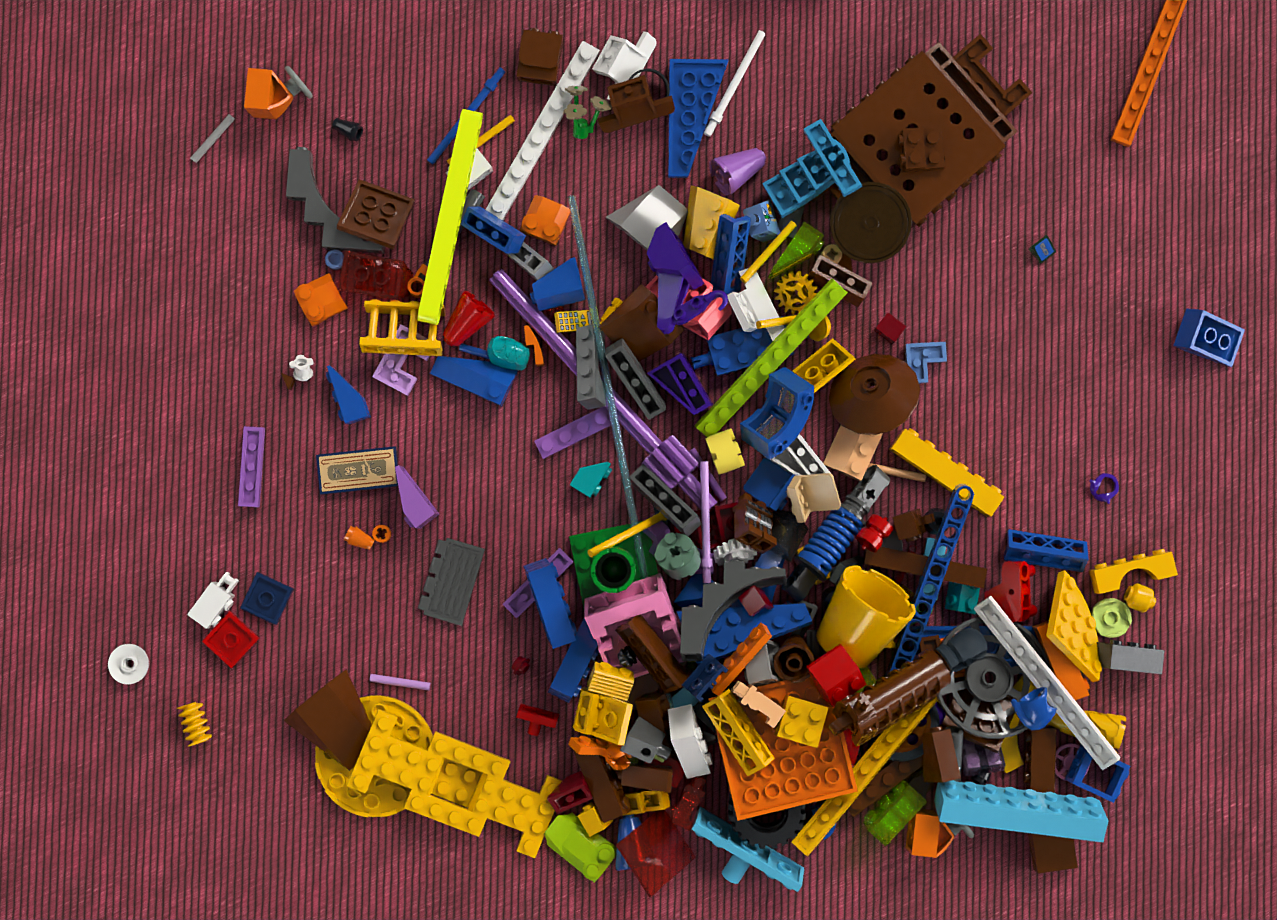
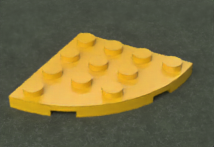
M1065 570L1058 572L1046 636L1092 682L1099 681L1102 665L1098 657L1096 621L1092 617L1074 578L1070 577Z

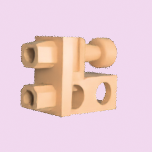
M737 681L731 689V692L739 697L737 701L744 706L747 704L753 710H759L767 716L765 723L775 728L786 710L762 693L757 692L755 686L751 684L746 686L742 682Z

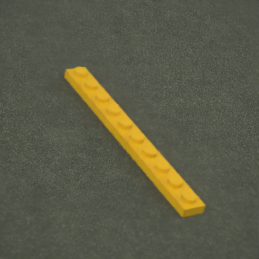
M937 697L881 733L852 768L858 792L827 799L792 840V843L806 856L810 855L938 701Z

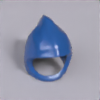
M1040 687L1022 697L1019 702L1016 699L1011 700L1018 718L1030 730L1043 729L1052 720L1057 710L1056 707L1049 706L1047 703L1046 687Z

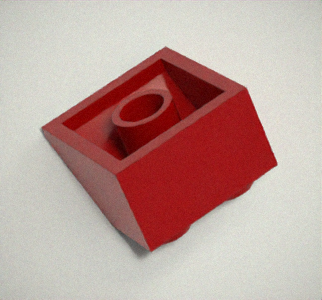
M841 644L806 666L821 697L832 707H835L838 701L854 694L867 685L860 669Z

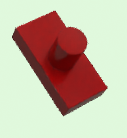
M520 704L516 718L530 721L527 733L538 736L541 725L552 728L556 727L559 714Z

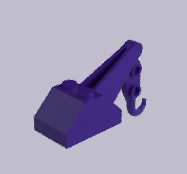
M665 222L657 227L647 250V255L650 259L648 265L658 276L657 327L663 334H670L676 324L683 325L704 312L707 306L718 297L723 300L718 308L721 311L728 303V296L721 290H715L706 295L696 296L683 304L688 289L695 290L705 283L682 241L668 223Z

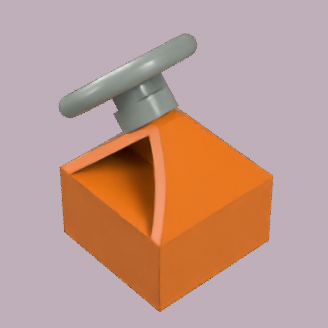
M285 66L284 69L291 78L284 84L272 70L248 68L244 108L254 118L277 119L288 108L293 100V96H296L300 91L308 99H311L313 95L289 66Z
M909 808L905 848L911 855L937 858L947 849L959 831L963 830L969 838H973L974 833L968 825L939 822L938 815L934 810Z

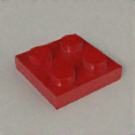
M229 611L202 642L230 668H233L260 637L234 613Z

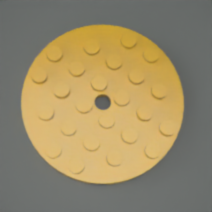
M381 695L360 698L371 723H373L378 709L396 715L398 718L390 734L391 736L424 749L429 747L433 737L431 729L421 714L409 704L393 697ZM315 747V767L318 779H320L327 795L341 808L363 817H386L397 814L405 809L404 804L411 790L410 788L373 775L366 794L347 787L346 785L353 768L349 771L319 747Z

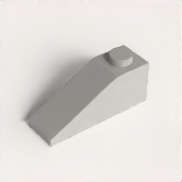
M524 242L518 253L506 254L536 281L554 270L545 258Z

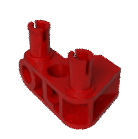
M1006 561L1002 565V583L984 592V598L992 596L1013 623L1026 621L1029 617H1034L1037 614V607L1031 604L1030 577L1034 576L1036 572L1035 567L1032 564H1027L1025 561Z

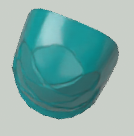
M496 336L489 341L487 353L491 363L496 366L512 370H523L529 362L530 348L512 338Z

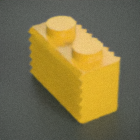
M595 662L587 682V691L627 701L634 684V672L625 667H613L607 662Z

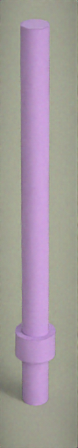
M700 461L701 567H703V583H711L713 558L710 557L708 461Z

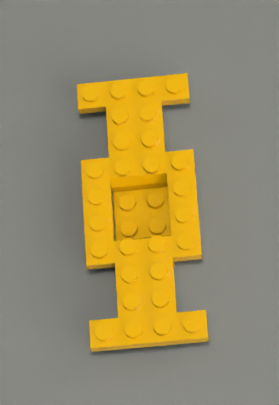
M378 709L347 782V787L366 794L373 775L379 776L411 789L404 804L405 809L478 837L487 818L522 831L523 833L516 851L533 858L536 857L545 836L544 832L547 830L555 811L547 797L562 780L546 775L541 790L537 793L504 780L511 762L509 759L435 731L427 749L391 736L390 734L398 716ZM430 794H434V795L439 796V797H441V798H444V799H447V800L452 801V802H454V803L460 804V805H462V806L467 807L468 809L463 808V807H461V806H458V805H456V804L450 803V802L445 801V800H443V799L437 798V797L432 796V795H430Z

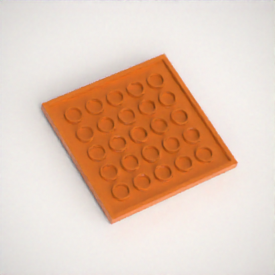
M811 676L805 681L798 683L782 680L757 686L756 691L768 697L781 708L786 695L829 707L818 748L776 736L777 725L775 728H772L765 723L767 720L766 715L759 710L749 708L747 704L744 706L739 703L775 758L763 769L747 776L715 727L737 821L858 792L844 732L834 736L828 727L836 720L832 713L834 707L821 697ZM732 692L736 700H738L739 697ZM717 696L708 698V700L711 701ZM716 703L713 704L711 708L716 714L720 715V709ZM724 722L726 731L732 732L731 726ZM735 740L737 748L743 750L742 743ZM747 758L746 762L752 769L756 765L752 759Z

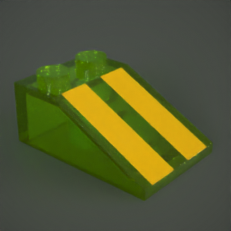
M804 222L770 271L768 278L771 280L809 259L812 254L816 256L824 244L822 241L824 234Z

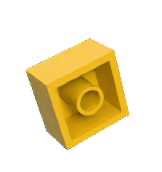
M786 695L782 706L786 712L777 724L775 735L818 748L829 707Z

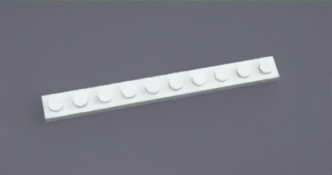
M582 41L486 208L488 212L501 220L505 219L563 118L564 109H567V105L571 104L574 98L573 95L565 91V88L582 85L600 53L599 49Z
M989 596L974 607L976 613L1036 688H1047L1048 703L1057 708L1056 713L1099 767L1104 770L1119 761L1120 756L993 597Z

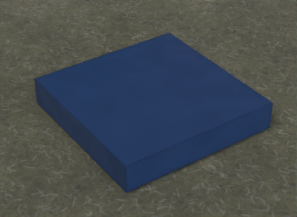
M257 572L240 609L278 625L294 588Z

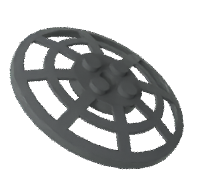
M977 617L961 623L945 636L940 646L947 644L955 634L966 627L971 626V628L980 632L979 624L984 623V621ZM1014 622L1013 624L1050 669L1045 651L1030 631ZM983 635L986 642L1000 644L996 654L986 653L983 659L964 668L963 681L955 683L953 671L950 676L951 683L941 689L937 699L945 714L964 731L989 739L1011 737L1023 732L1027 727L1021 723L1017 727L1010 729L1006 717L1015 713V710L1011 706L1003 712L999 700L1010 695L1019 702L1029 692L1030 679L1019 665L1011 667L1003 658L1007 650L996 636ZM987 672L993 675L992 683L985 681V674ZM1019 673L1023 674L1021 692L1012 688L1013 675ZM968 689L973 696L970 706L965 704L957 691ZM952 693L957 704L967 712L963 723L950 712L941 695ZM980 702H991L995 714L977 712ZM974 717L982 720H998L1002 732L978 731L971 728Z

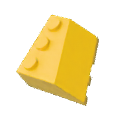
M691 185L683 242L684 247L714 260L720 215L727 214L735 218L740 205L727 198Z

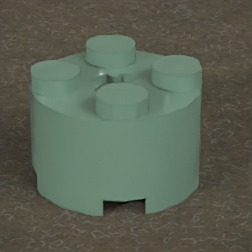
M670 532L666 534L659 542L654 554L663 571L672 579L682 580L681 578L688 575H694L701 563L698 548L688 536L680 533Z

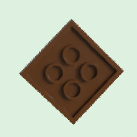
M359 179L338 221L337 230L394 250L414 206L415 199Z
M968 689L957 691L965 704L970 706L973 696ZM1007 695L1002 700H999L1003 712L1012 706L1011 700L1015 698ZM953 697L949 710L963 723L967 712L957 704ZM980 702L977 712L995 714L991 702ZM1015 713L1006 717L1009 726ZM946 715L941 726L945 729L948 726L957 725ZM974 717L971 728L978 731L1002 732L998 720H982ZM963 730L964 739L995 753L999 752L1004 738H983Z

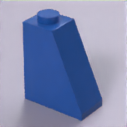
M570 258L532 284L533 292L530 293L532 303L537 304L539 311L585 300L576 258Z

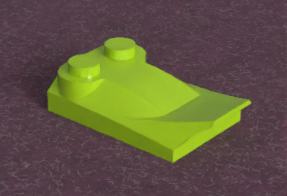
M573 812L566 815L558 814L544 832L547 845L594 883L616 856L617 847L599 833L589 837L578 816Z

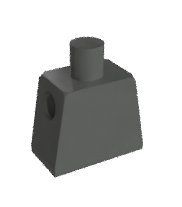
M638 717L620 751L651 763L655 755L667 760L672 749L662 744L666 736L665 733L643 718Z

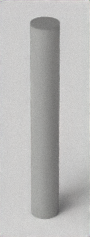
M228 114L190 159L197 163L235 118Z

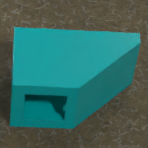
M604 462L580 468L570 486L589 498L592 495L596 497L602 488L599 485L603 478L607 479L612 472L610 468L611 463Z

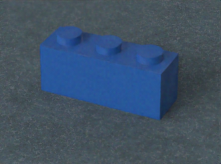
M481 206L468 207L460 224L506 254L518 253L526 237L525 234Z

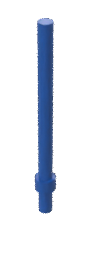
M499 67L491 79H487L483 84L484 88L466 110L476 111L488 94L496 89L497 83L506 73L501 67ZM459 120L427 159L432 165L455 138Z

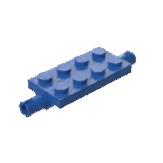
M742 328L714 335L707 340L709 347L707 354L691 357L693 368L695 370L708 365L714 366L717 377L747 369L773 341L766 328L756 329L752 332H745Z

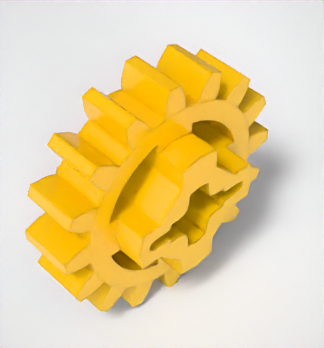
M793 271L788 273V276L786 274L781 277L782 280L776 283L779 287L774 292L779 293L775 297V300L781 301L778 306L784 305V312L790 309L792 315H794L797 310L800 313L815 297L817 293H814L818 286H812L814 279L808 280V274L801 276V271H798L794 275ZM797 302H800L802 305H794V304L797 303Z

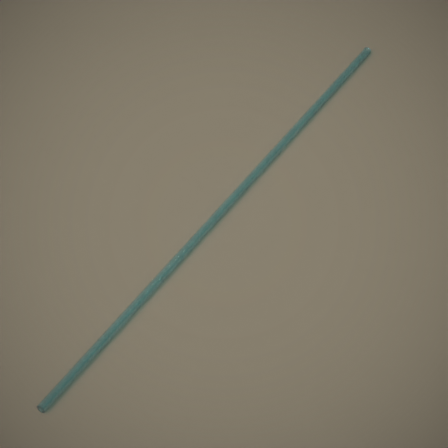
M573 195L568 196L569 208L630 525L633 527L638 524L607 358L605 357L602 331L598 327L600 321L576 196ZM639 532L633 535L640 577L644 579L649 576L641 534ZM671 692L666 693V698L669 701L670 709L674 708Z

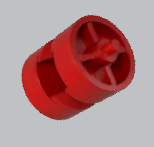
M876 514L871 515L866 524L867 528L861 529L855 536L856 540L862 545L861 549L865 550L866 548L874 553L880 549L883 543L882 539L888 538L894 530L887 521V517L882 518Z

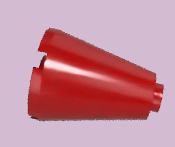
M464 291L461 294L443 332L445 337L443 340L451 347L462 344L495 317V313L482 300L478 301L475 299V295L468 291Z

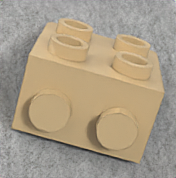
M831 473L794 476L787 487V496L791 499L792 513L796 516L797 523L805 522L810 512L838 510L841 507L834 477Z

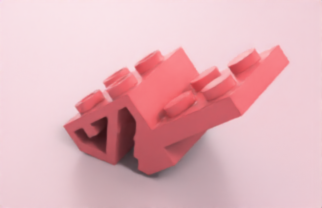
M656 275L647 284L646 288L658 298V276ZM702 279L705 284L695 290L688 289L683 304L696 296L712 292V284ZM718 297L707 306L704 312L682 326L709 340L732 314L731 306L727 303L724 309L718 310L723 301L722 298Z

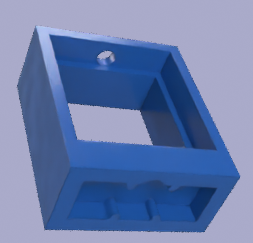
M1080 744L1065 780L1114 803L1115 799L1120 795L1121 786L1124 780L1127 779L1131 766L1121 761L1114 763L1117 767L1105 793L1082 782L1092 757L1083 745Z

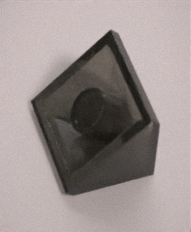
M777 509L775 512L772 511L773 517L771 518L773 522L771 532L772 536L777 539V545L771 548L770 551L791 562L809 528L804 522L797 523L796 516L792 512Z

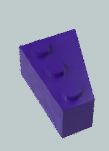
M684 353L678 354L647 373L693 415H697L713 406L711 399Z

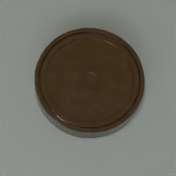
M865 182L861 183V188L846 197L840 196L832 210L830 224L834 242L843 254L860 263L874 264L892 258L903 248L911 232L912 218L906 200L897 190L883 183Z

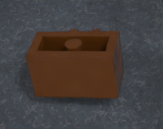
M920 508L892 517L899 540L905 539L906 542L921 538V534L926 532L925 524L935 521L933 513L922 516Z

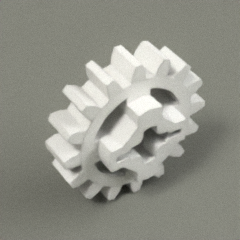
M735 539L728 540V543L723 542L722 546H717V549L713 551L715 563L718 566L723 565V567L724 562L731 560H740L741 562L748 563V560H753L758 552L752 549L750 545L747 546Z

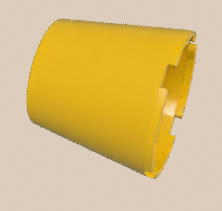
M849 566L840 577L816 636L819 644L826 652L841 644L858 668H865L912 620L916 610L914 604H910L908 601L909 595L887 576L873 569L865 571L861 570V566Z

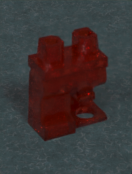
M693 777L690 782L685 780L683 784L684 789L679 796L678 804H674L669 809L671 823L690 831L693 822L689 820L693 809L699 805L700 797L703 798L705 795L703 789L706 782L705 777Z

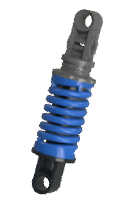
M872 465L866 470L862 480L859 481L850 494H847L843 504L841 503L840 509L831 510L826 516V520H823L821 526L817 528V532H814L812 538L808 540V544L794 557L793 560L797 567L786 579V584L782 585V589L796 602L802 601L808 595L809 590L817 580L821 582L826 581L828 573L832 570L831 566L836 565V560H839L841 554L845 553V548L850 546V542L855 539L854 536L866 526L863 517L868 515L870 507L890 483V477L877 465Z

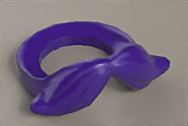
M1102 473L1095 480H1089L1090 492L1097 501L1110 504V499L1119 491L1118 481L1111 474ZM1108 477L1113 480L1115 485L1113 492L1100 495L1096 493L1103 478Z

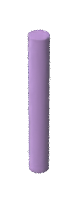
M376 674L370 675V682L430 690L431 683Z

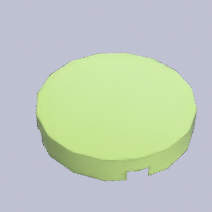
M1105 598L1097 602L1091 611V615L1096 621V632L1107 638H1117L1125 634L1132 622L1128 606L1115 598Z

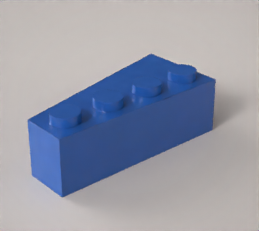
M585 618L577 631L578 634L575 635L576 641L571 643L548 690V693L568 703L573 696H578L582 687L578 684L581 678L586 679L591 669L587 666L590 660L595 661L599 653L598 649H596L598 645L597 640L593 639Z

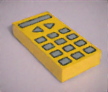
M593 310L554 313L557 333L576 332L578 327L594 324Z

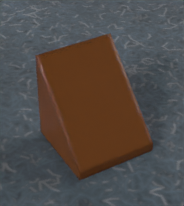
M281 373L287 388L292 390L296 379Z

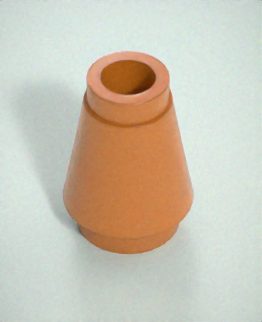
M350 526L343 539L349 545L368 550L371 549L375 541L357 526Z

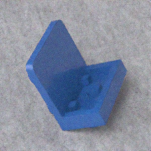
M764 458L747 480L743 489L758 501L766 503V506L775 512L777 509L782 510L788 502L785 499L787 497V487L795 475L789 474L771 460Z

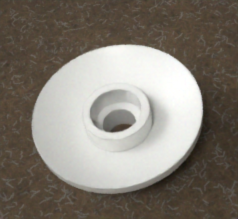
M121 645L109 657V672L116 681L122 684L137 683L144 678L148 671V656L137 645ZM129 660L134 662L133 667L128 666Z

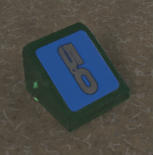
M1047 235L1028 248L1040 264L1056 253Z

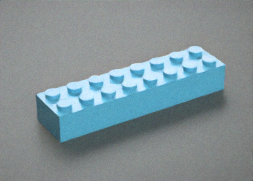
M954 780L937 783L934 803L939 822L1104 842L1108 818L1100 800L1094 797L1082 798L1072 794L1058 795L1053 792L1042 793L1032 789L1019 790L1013 787L1003 788L992 784L979 785L973 782L963 783Z

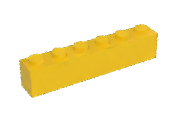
M911 428L908 430L903 429L889 448L890 451L951 493L958 484L968 485L974 492L971 506L986 517L993 515L1004 499V496L1000 494L1002 492L994 485L988 486L985 484L984 478L978 474L972 475L969 473L968 467L960 462L958 464L951 460L952 457L944 451L940 453L934 449L935 445L932 442L921 440L918 438L919 434ZM961 489L958 494L959 498H966L968 490Z

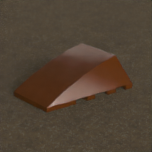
M346 669L302 703L283 721L350 771L355 766L372 723L366 714L364 705L361 703L357 690Z

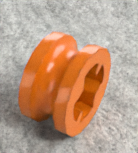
M378 525L373 529L372 536L375 541L384 543L391 538V530L386 525ZM380 528L387 531L385 539L377 537Z

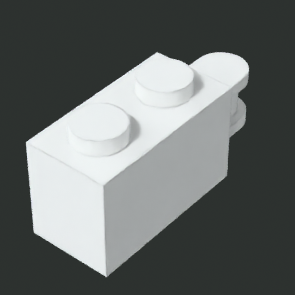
M226 572L219 582H211L187 614L206 629L215 627L222 620L220 616L224 610L228 611L234 603L232 599L235 595L231 591L239 580L229 576V572ZM224 582L229 585L227 589L222 586Z

